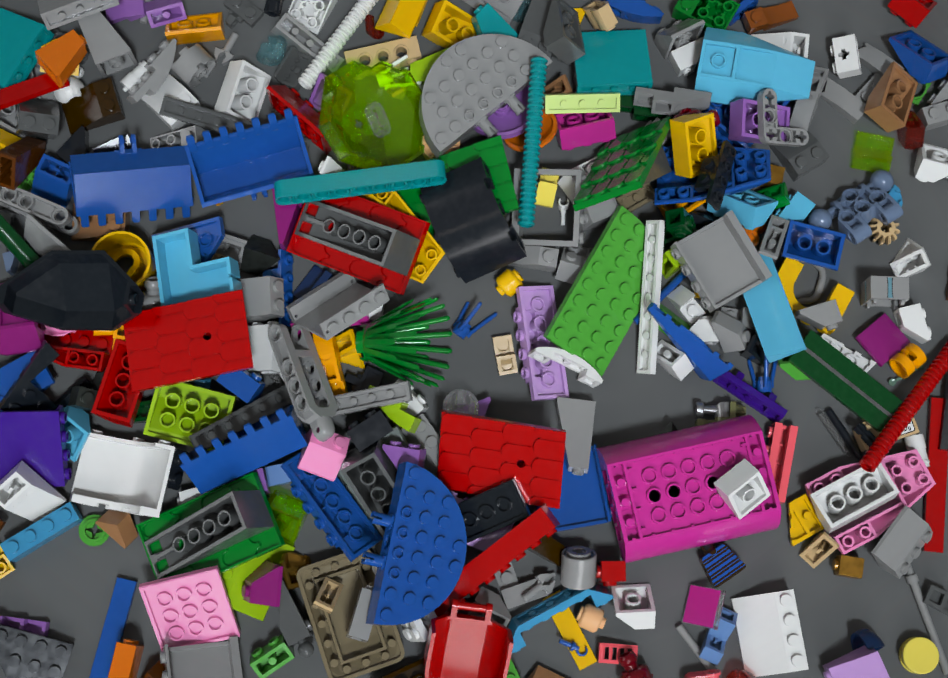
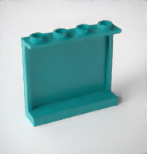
M0 8L1 89L25 81L37 63L35 51L50 42L54 36L50 30H47L44 24Z
M645 29L581 32L586 54L574 61L577 83L576 93L620 92V95H635L636 86L652 89L653 79Z

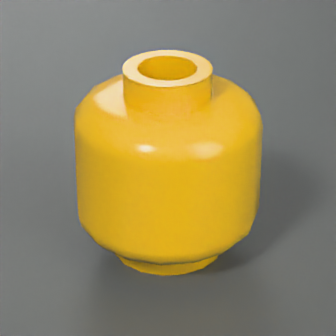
M506 269L496 278L497 286L495 288L502 296L506 294L512 297L516 294V288L523 286L522 281L524 279L517 270Z

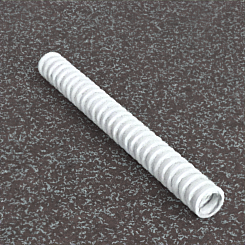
M358 0L355 3V7H352L345 20L341 22L335 33L331 35L325 46L321 48L315 59L311 61L312 64H309L308 68L304 70L305 73L303 72L301 77L298 78V82L302 87L309 90L313 88L312 85L316 84L320 73L326 71L329 63H332L336 54L343 48L346 41L349 40V37L353 35L356 28L359 27V24L363 22L366 15L369 14V11L372 10V7L379 0Z

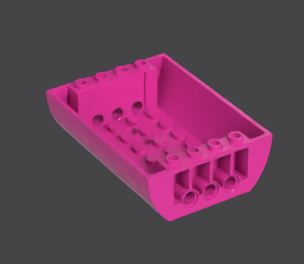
M751 415L739 416L596 448L622 561H626V563L775 530L780 525L781 505L763 432ZM745 458L760 471L771 495L739 520L721 498L717 489L710 488L707 481L710 477L718 480ZM671 486H676L679 489L677 497L669 495L668 490ZM652 490H656L660 495L659 500L656 502L651 501L649 498V493Z

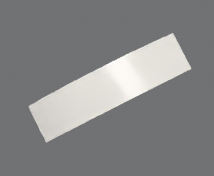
M536 347L528 352L527 356L543 364L553 360L579 373L577 380L592 388L603 382L601 376L590 364L579 356L571 355L563 349Z

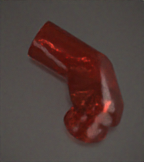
M367 15L365 18L366 33L375 40L382 39L385 32L375 29L374 16Z

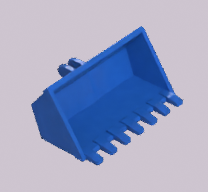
M291 108L284 110L285 118L281 120L276 119L275 113L268 114L269 123L261 125L258 117L252 118L253 127L244 129L241 121L236 122L235 127L237 131L229 134L226 126L219 127L220 136L212 138L209 130L203 131L204 140L196 143L193 135L186 136L188 145H184L202 208L251 195L254 201L257 200L256 193L262 192L265 198L268 197L267 190L273 189L274 183L278 180L314 176L298 118L296 115L293 116Z
M131 134V149H124L123 135H118L119 150L70 155L68 166L76 217H80L83 228L89 227V216L92 215L98 216L99 226H105L106 214L113 213L115 214L116 224H123L124 212L132 213V221L134 223L140 222V211L148 210L150 221L157 220L156 209H165L166 219H173V208L181 207L183 218L190 217V206L194 205L190 164L184 146L149 149L137 148L136 136Z
M293 405L285 409L280 408L275 411L276 413L268 417L266 415L259 418L260 421L253 425L251 423L243 425L244 430L238 433L235 430L228 432L227 436L229 438L224 440V444L218 437L212 439L211 443L215 449L207 451L203 445H199L189 453L179 454V458L182 461L180 467L186 472L198 491L203 494L308 446L306 431L301 420L297 417Z

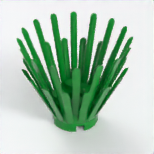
M432 297L402 309L414 301L412 299L370 323L361 324L359 327H364L363 331H357L355 341L357 353H363L364 356L360 360L370 361L403 381H410L403 377L406 376L427 386L439 387L437 383L408 370L441 381L445 380L443 376L420 368L418 364L411 362L444 369L450 368L446 363L429 360V356L417 354L416 352L452 353L451 348L415 346L429 345L431 342L430 340H414L451 337V331L417 333V331L429 329L430 324L448 321L450 317L443 316L405 325L401 324L418 320L419 317L443 309L445 304L401 317L438 301L439 298L431 299Z

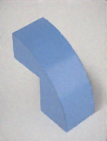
M719 606L716 611L713 628H708L699 654L700 658L718 665L724 655L726 641L736 626L738 613Z

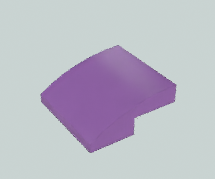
M118 0L120 5L105 10L106 19L111 25L125 19L134 21L147 16L144 0Z

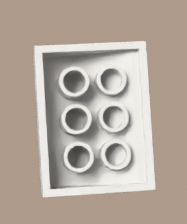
M794 589L731 599L733 612L738 613L736 630L745 678L809 669Z

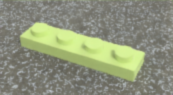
M620 92L545 94V114L620 112Z

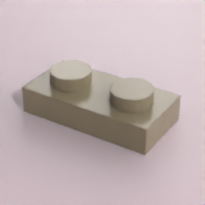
M647 183L642 188L623 194L616 201L618 206H623L632 213L653 201L655 191L650 183Z

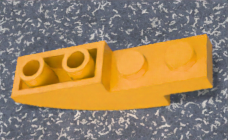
M313 334V341L333 395L348 393L335 336L325 340Z

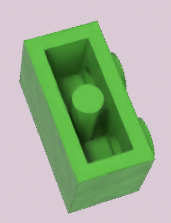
M283 634L279 637L274 636L268 641L266 646L263 648L258 647L251 653L250 666L259 678H266L295 658L294 648L288 646Z

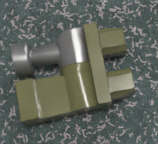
M732 401L720 402L717 405L704 406L703 402H696L695 417L712 414L714 415V420L696 419L695 426L746 415V406L736 405V402Z

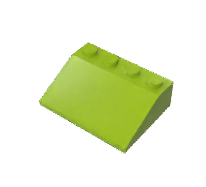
M185 382L155 388L143 434L194 447L188 437L233 413L237 396ZM214 446L207 449V451L215 449Z
M285 543V545L222 573L221 576L232 608L263 621L270 606L253 604L243 600L241 591L242 586L245 585V579L265 560L279 564L282 554L294 552L295 547Z

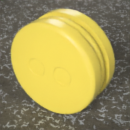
M908 638L899 648V661L911 673H930L939 662V651L936 645L928 638Z

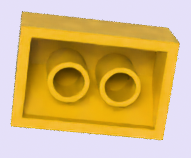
M714 113L682 115L670 120L675 175L686 178L696 177L699 174L703 159L718 155Z

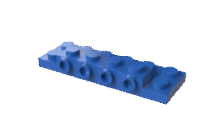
M300 452L281 465V468L292 481L290 484L292 487L291 493L294 497L301 499L304 511L307 514L311 513L315 518V526L319 530L323 529L326 533L328 544L334 545L336 548L340 547L350 562L362 555L364 551L379 543L383 538L370 523L337 476L333 482L297 468L301 455Z

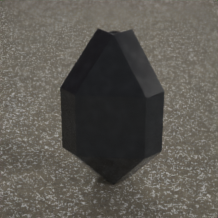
M51 250L0 285V309L6 314L59 330L115 331L142 313L145 295L105 250Z

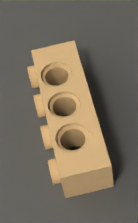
M411 36L410 39L402 38L345 51L344 56L350 79H362L366 75H375V73L379 72V69L385 68L401 58L397 56L400 52L408 55V58L389 70L397 71L401 67H410L411 63L422 59L417 36ZM384 56L387 57L388 60L383 62L380 61L379 58ZM363 61H369V62H370V63H369L368 65H366V66L361 65V62H363Z

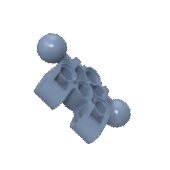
M886 170L875 171L867 185L861 183L856 188L844 190L842 196L830 203L829 209L819 208L813 210L809 215L808 224L829 229L832 219L837 217L839 232L846 234L845 238L852 244L857 245L872 235V230L867 224L872 218H877L884 225H888L903 215L901 206L887 193L893 186V176Z

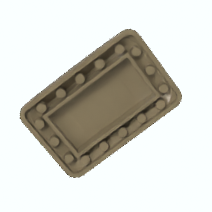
M343 553L304 566L298 570L296 575L328 678H355L398 663L405 654L396 625H373L367 642L346 637L359 590L367 585L374 586L376 576L372 566L361 563V559H365L362 555L350 562ZM325 577L344 585L331 614L313 606Z

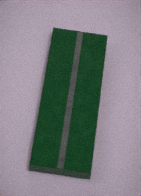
M812 329L809 330L803 338L807 349L791 355L787 361L874 430L881 432L903 401Z

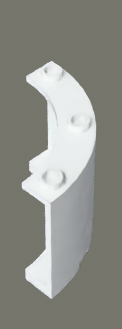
M92 429L80 454L69 502L93 507L103 504L106 505L105 509L159 518L175 447L170 446L171 442L159 440L158 443H150L133 437V440L105 436L102 431Z

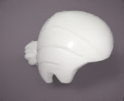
M79 66V76L72 75L68 78L70 86L53 91L57 101L67 103L70 99L81 96L80 89L84 88V84L79 79L84 75L85 71Z

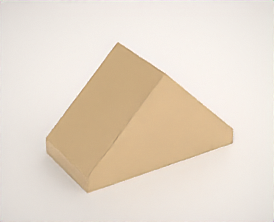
M821 532L814 537L799 556L814 569L840 545L826 532Z
M325 577L313 606L331 614L344 585Z

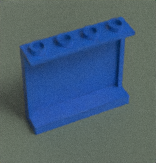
M597 444L591 446L588 473H584L582 476L574 475L568 471L564 452L560 509L548 507L560 523L555 527L557 532L611 522L612 514L610 506H608L607 492L596 449ZM535 505L536 511L542 506Z

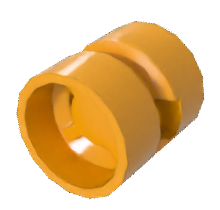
M909 343L900 353H897L889 360V365L895 374L906 379L915 372V369L921 367L927 358L920 347L914 343Z

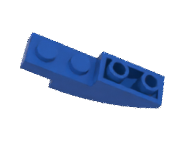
M601 0L609 2L615 16L632 22L660 24L664 15L658 7L649 5L645 0Z

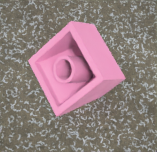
M310 429L307 433L308 446L302 448L297 468L334 482L346 457L350 438L334 433L331 438L322 442L314 436L312 429Z

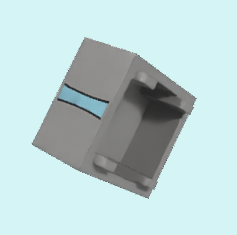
M868 277L860 284L861 306H865V309L870 307H893V310H897L898 307L904 305L909 300V277Z

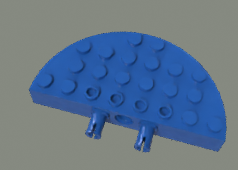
M406 461L398 464L388 515L373 511L370 516L374 517L373 519L370 518V523L385 526L380 555L364 551L362 557H365V559H361L362 564L377 567L366 624L399 625L425 617L438 608L451 594L461 576L467 551L466 528L461 510L455 498L435 475L416 464Z

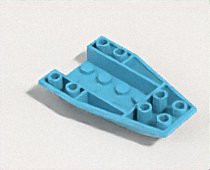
M706 27L694 90L711 92L710 102L730 105L731 102L743 98L757 101L758 93L768 88L775 91L777 102L809 99L815 61L744 32Z

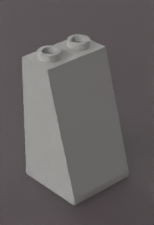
M101 12L78 20L95 65L103 78L138 65L130 47Z

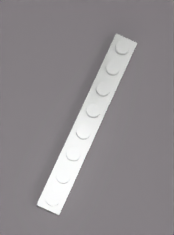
M646 220L636 372L641 374H656L659 324L647 310V307L652 302L660 309L664 220Z

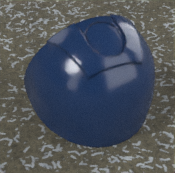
M859 629L850 638L853 651L864 645L869 650L874 649L877 651L885 647L881 638L869 629Z

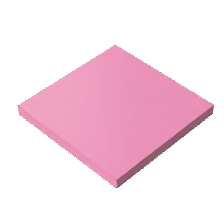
M218 565L139 584L138 588L161 651H163L165 644H168V647L213 643L228 640L229 637H240L241 632Z

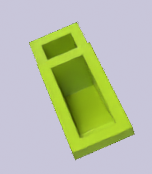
M406 402L380 407L392 421L408 432L415 434L422 419L406 411L409 405Z

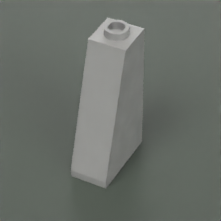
M557 397L556 407L560 429L566 430L565 457L567 468L572 474L582 476L584 473L587 474L589 469L596 401Z

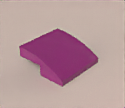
M886 313L855 337L880 367L910 343L908 338Z

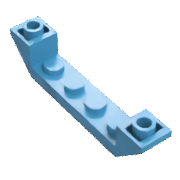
M597 584L587 590L566 588L514 616L508 626L512 631L514 642L512 653H516L526 646L521 632L530 630L534 625L548 620L558 612L565 611L577 602H582L588 596L593 604L599 607L614 598L605 586Z

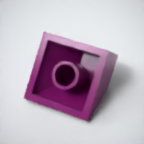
M265 560L245 579V585L242 586L241 591L243 600L253 604L280 607L283 566L270 560Z

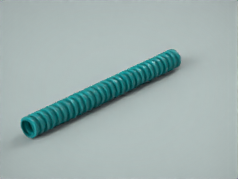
M544 57L531 58L532 64L530 65L531 75L529 80L531 81H529L530 87L528 88L530 93H528L529 99L527 102L529 104L526 111L528 116H526L527 122L525 123L527 126L525 132L527 133L524 135L526 138L524 143L526 145L523 147L525 149L523 155L525 156L522 163L524 167L522 168L523 174L521 175L523 179L521 180L522 186H520L522 192H520L521 198H519V201L521 203L518 210L520 215H518L519 221L517 222V225L525 228H531L535 225L533 222L535 217L533 215L536 212L534 210L536 208L534 203H536L535 197H537L535 191H537L536 185H538L536 180L539 173L537 168H539L538 162L540 158L538 156H540L539 150L541 149L539 146L541 141L539 139L542 137L540 133H542L541 127L543 124L541 122L543 117L541 116L544 109L542 104H544L543 98H545V94L543 93L546 86L544 81H546L545 75L547 74L545 71L547 65L545 64L548 62Z

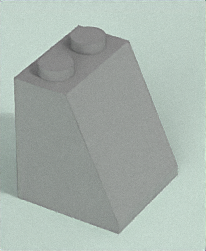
M263 276L238 279L242 285L248 324L285 316L283 278Z

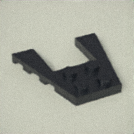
M46 340L42 342L39 351L35 352L30 359L31 362L27 368L23 369L16 384L12 385L0 402V409L2 411L56 410L59 405H63V408L68 406L72 387L54 402L32 382L40 372L60 356L59 352ZM84 376L74 386L92 389L93 384Z

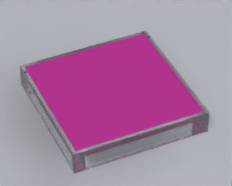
M690 584L682 623L718 630L726 591Z

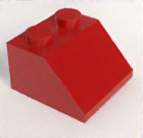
M891 0L887 6L890 8L891 13L901 16L908 26L917 28L937 2L934 0Z

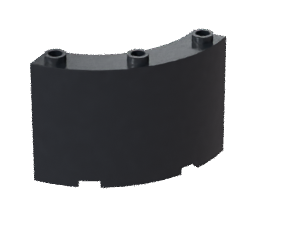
M481 157L446 173L447 181L444 184L420 188L421 194L419 196L426 207L434 228V238L437 243H441L442 248L454 267L456 276L458 278L461 277L465 283L527 257L522 239L517 234L513 225H508L505 219L507 214L500 199L496 200L493 190L496 188L490 169Z

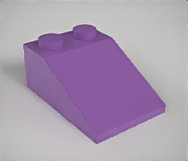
M743 98L730 103L728 140L761 143L758 137L757 101ZM777 105L778 127L789 128L790 107ZM765 112V119L770 121V114ZM782 132L781 139L786 141V134ZM766 133V136H768L769 138H771V137H774V134H773V135H768V134Z

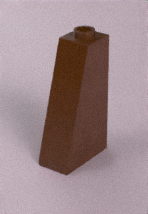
M27 136L1 149L0 186L15 190L39 164L43 154H45L46 141Z

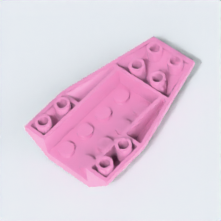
M917 449L888 455L882 459L881 464L900 491L896 498L828 534L840 545L837 549L842 555L880 536L893 523L904 506L910 508L936 484ZM859 462L840 466L805 484L810 502L812 503L810 494L861 468Z

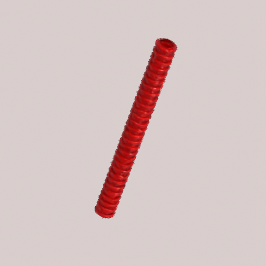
M948 341L859 461L860 466L865 471L874 472L879 463L882 462V459L885 458L886 454L895 444V441L898 440V437L901 436L902 432L911 422V419L914 418V415L917 414V411L942 379V376L948 371Z

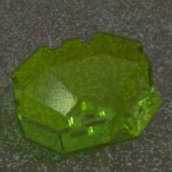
M351 61L325 77L318 128L341 162L362 169L409 163L424 153L425 145H422L424 133L419 120L421 89L409 70L404 68L398 70L393 68V64L380 61L372 67ZM356 120L362 122L361 128L355 126L357 124Z

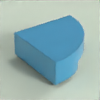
M894 184L888 194L902 207L901 191Z

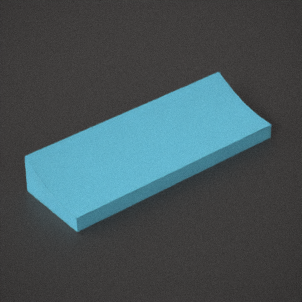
M760 254L773 276L745 292L743 296L765 356L769 363H772L807 348L772 258Z

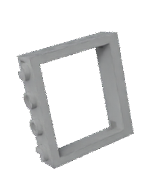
M514 168V190L518 206L521 203L519 198H521L520 192H522L520 190V186H522L521 180H523L521 178L523 174L522 168ZM538 169L539 173L537 174L576 176L575 197L581 190V184L587 177L585 171L575 169ZM584 209L576 212L574 210L573 241L523 239V227L517 225L519 221L518 215H520L518 210L512 211V225L525 246L582 248L585 238L583 224H586V213H583Z

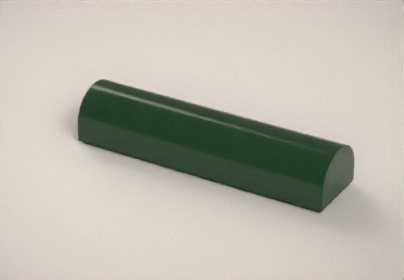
M0 214V241L25 268L39 259L38 255Z

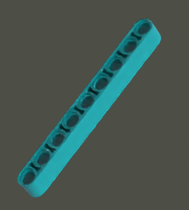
M429 160L283 179L274 183L275 202L278 205H291L444 184L447 181L444 161Z

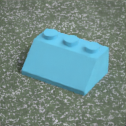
M746 190L724 196L720 210L715 211L709 203L706 210L712 212L716 217H723L732 210L745 229L754 230L765 224L778 205V200L752 190Z

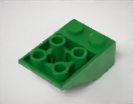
M678 0L673 9L672 18L682 21L688 18L704 19L705 25L702 30L706 31V27L726 30L741 4L733 0Z

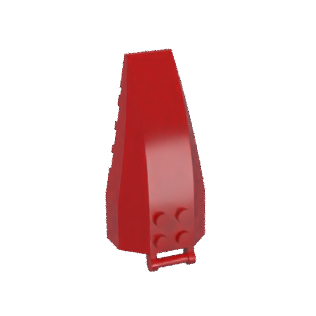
M452 598L450 613L431 619L424 653V678H507L514 645L512 631L491 619L492 603L484 605L461 602L459 599ZM459 609L482 612L484 617L457 614V611Z

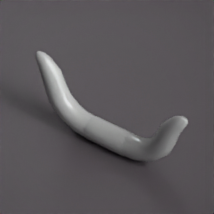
M813 265L819 272L815 292L810 297L798 299L797 301L800 304H811L820 298L827 277L824 267Z

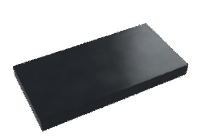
M514 478L457 503L464 519L467 543L531 515Z

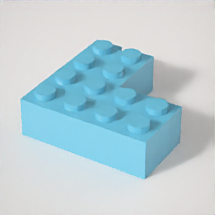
M184 228L152 236L161 306L242 289L241 282L237 280L240 278L237 260L228 256L201 263L198 235L193 230Z

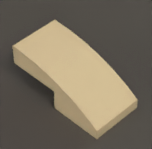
M511 334L492 337L499 376L518 373Z

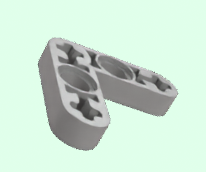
M770 88L760 91L757 96L758 137L760 142L765 145L790 147L806 145L809 141V135L805 129L778 127L777 95L775 91ZM765 112L770 114V121L765 119ZM782 132L786 134V141L781 139ZM766 133L768 135L774 134V137L769 138L768 136H766ZM798 135V137H801V140L793 139V137Z

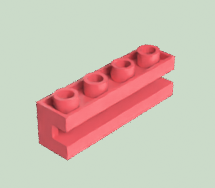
M774 422L767 429L766 437L769 438L766 449L780 504H783L786 500L798 426H785L783 423Z

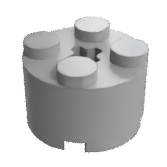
M196 43L190 48L186 46L180 51V57L172 64L171 69L190 88L201 84L199 80L203 76L207 78L213 72L216 63L214 58L201 45Z

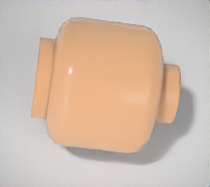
M590 603L581 606L576 616L578 626L592 633H595L598 628L603 629L607 619L604 618L603 609Z

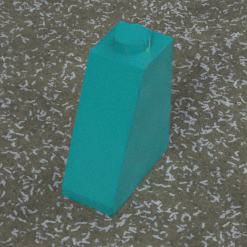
M489 3L485 6L479 5L474 10L475 16L471 21L477 35L503 34L516 38L519 36Z

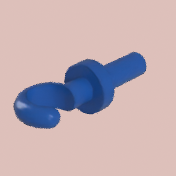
M559 639L560 644L569 647L570 651L576 650L579 656H585L588 652L587 647H585V652L580 654L579 646L576 645L575 641L568 642L564 639Z

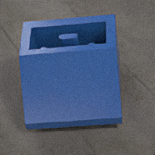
M43 154L35 169L31 193L66 208L73 196L68 164Z

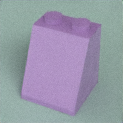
M865 645L822 665L825 670L823 672L824 678H890L878 651L874 649L869 650Z

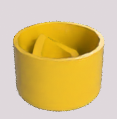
M115 231L101 237L92 248V250H105L115 262L123 257L133 258V266L129 268L126 274L139 286L142 292L147 290L144 287L145 279L156 276V264L153 253L139 236L131 232Z

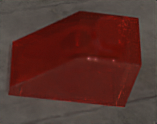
M910 111L906 126L897 129L899 142L904 149L913 150L923 147L925 126L915 112Z

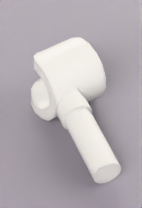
M560 198L558 200V209L561 213L560 225L565 226V214L569 207V199L567 198L566 205H562Z

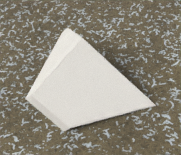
M907 238L890 265L895 277H910L923 272L931 266V263L924 248L910 238Z

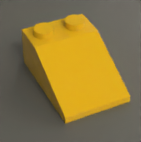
M447 0L435 3L422 32L423 37L444 48H449L466 38L477 36L471 21L473 16Z

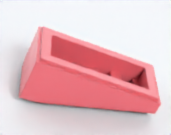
M598 642L597 663L619 664L620 649L624 648V653L628 652V649H632L637 656L638 645ZM605 647H609L608 659H605ZM613 648H616V660H612Z

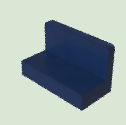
M314 265L294 291L293 296L299 299L331 279L333 275L327 270L323 271Z

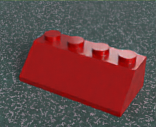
M116 339L91 413L112 423L132 428L144 391L132 393L126 342Z

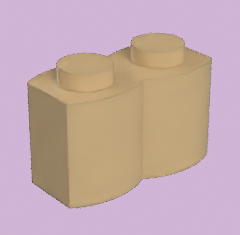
M595 0L583 7L594 29L607 32L616 27L615 24L618 23V20L608 1L601 2V0Z

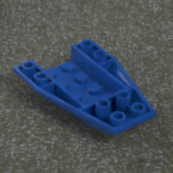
M717 145V152L719 155L721 146ZM663 146L672 172L657 178V188H655L654 197L655 205L706 200L708 191L698 193L694 189L698 176L686 178L675 175L672 146ZM734 147L736 149V156L724 196L750 190L771 181L770 150Z

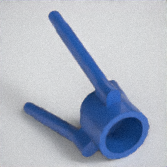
M466 302L458 319L453 324L454 328L452 331L463 340L465 337L470 338L474 332L496 317L497 312L470 330L471 325L468 322L478 311L482 303L479 302L468 317L462 320L470 304Z
M765 356L764 377H758L757 381L751 360H747L753 388H756L761 393L772 392L778 361L773 362L771 375L768 377L769 361Z

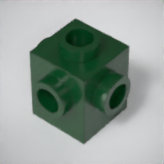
M684 207L665 211V228L674 238H683L686 235L693 234L694 218Z

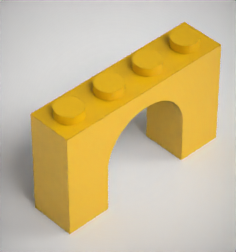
M785 257L777 272L795 316L798 310L807 308L801 305L794 295V283L804 264ZM837 283L831 290L826 302L836 299L841 316H843L855 292ZM800 320L803 324H805V325H810V324H808V323H806V322ZM825 328L822 330L817 329V331L822 334L825 333L830 335L835 331V329L827 331V329Z

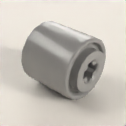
M572 546L565 548L561 552L560 583L562 586L573 590H587L595 586L597 553L593 549L584 546Z

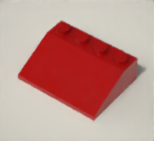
M268 85L266 90L272 108L284 118V110L291 108L293 116L296 115L302 134L310 139L326 155L342 140L340 128L334 123L331 125L326 121L327 117L321 112L317 113L308 100L303 101L299 97L300 94L294 88L289 89L286 85Z

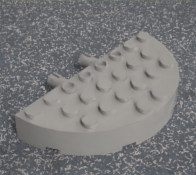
M503 34L472 36L448 48L439 56L429 70L419 101L420 126L422 127L426 143L435 157L438 159L478 126L489 139L498 132V129L493 126L488 117L504 104H508L517 116L523 113L526 107L518 100L516 95L529 85V81H531L529 80L531 75V58L544 57L547 59L548 62L545 64L547 69L545 71L549 69L553 61L531 43Z

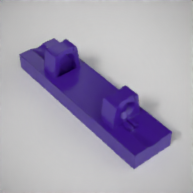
M727 371L713 380L714 383L773 422H780L788 411L775 402L777 396L772 392L769 396H765L742 381L745 374L740 371L736 375Z

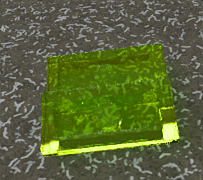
M857 131L851 168L869 172L878 170L889 172L895 138Z

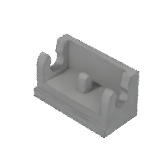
M225 234V238L215 254H222L225 257L229 256L241 264L244 247L248 241Z

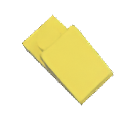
M540 175L535 205L553 208L559 176Z

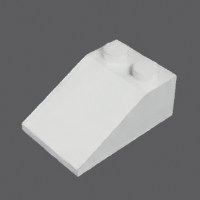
M168 74L156 94L148 96L145 93L141 98L172 131L179 130L186 122L159 115L164 96L201 106L199 101L170 74Z

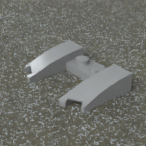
M864 43V47L859 49L860 63L874 75L856 95H853L841 85L827 78L825 91L820 95L823 100L853 125L863 116L869 95L890 64L895 61L868 43Z
M509 562L511 567L503 573L500 570L495 573L507 609L551 595L554 592L551 591L550 594H546L545 591L541 590L533 598L525 602L522 599V595L537 584V579L519 584L512 562ZM555 572L545 578L543 585H548L551 582V578L555 579Z

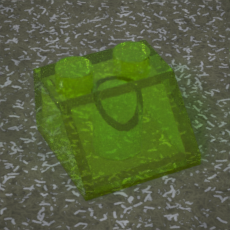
M275 489L268 502L284 542L293 547L308 514L302 507V501Z

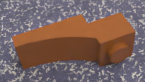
M789 1L771 7H758L744 12L741 19L748 34L789 23L797 20L799 16L793 2Z

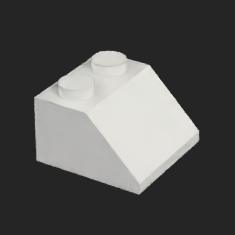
M745 458L714 482L719 495L739 520L771 495L760 471Z

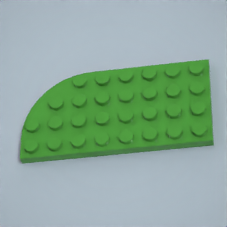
M617 206L543 335L560 349L585 360L600 376H603L633 323V319L641 308L646 227L623 206Z

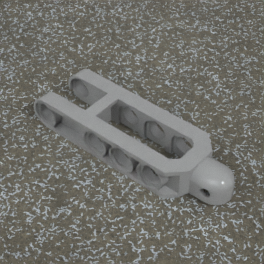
M0 186V207L24 217L30 214L40 224L69 236L79 232L81 227L79 220L71 215L65 207L18 187L15 190ZM74 221V227L71 230H66L65 225Z
M272 324L268 329V339L296 415L303 422L310 424L314 436L319 441H327L335 432L332 417L335 416L338 405L309 331L299 325H294L291 328L290 337L289 331L284 324ZM278 329L280 331L279 338H277L276 332ZM299 330L301 331V338H300V339L298 338V331H299ZM290 364H292V367H293L291 373H290V371H289V365H290ZM311 364L314 365L313 373H311L310 370ZM297 381L299 382V389H298V390H296V387H295V384H296ZM318 381H319L320 384H321L320 390L317 389V382H318ZM303 398L305 399V402H306V405H305L304 408H303V406H302V400H303ZM325 398H326V400H327V406H326V407H324V405H323V401H324Z

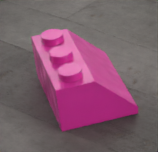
M611 112L554 114L558 123L556 137L561 150H572L575 147L591 146L593 143L609 142L612 139H616L615 121Z

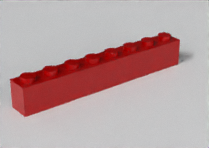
M546 504L463 567L461 576L451 594L434 610L437 617L450 613L449 608H451L452 598L465 602L464 597L470 594L473 596L481 590L479 585L483 582L487 585L494 580L496 572L500 570L503 573L510 568L509 562L513 559L519 561L527 555L524 552L530 547L533 550L542 543L540 541L542 537L546 535L549 538L557 532L555 527L560 523Z

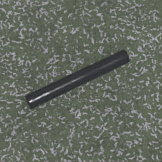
M831 408L825 413L858 461L861 460L863 453Z

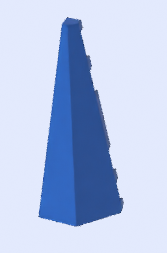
M650 303L647 310L676 348L686 354L699 378L712 381L732 369L734 366L732 363L720 359L718 352H713L704 341L683 325L677 326L671 320L672 316L662 312L655 303Z

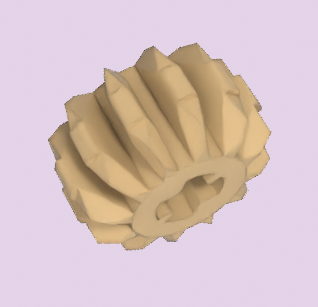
M872 218L870 221L871 236L874 237L872 242L878 240L879 246L884 243L889 245L891 241L897 239L896 235L900 233V230L896 227L899 226V223L891 222L888 225H884L877 218Z

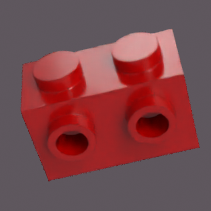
M601 561L597 563L596 578H598V583H603V586H617V582L626 581V561Z

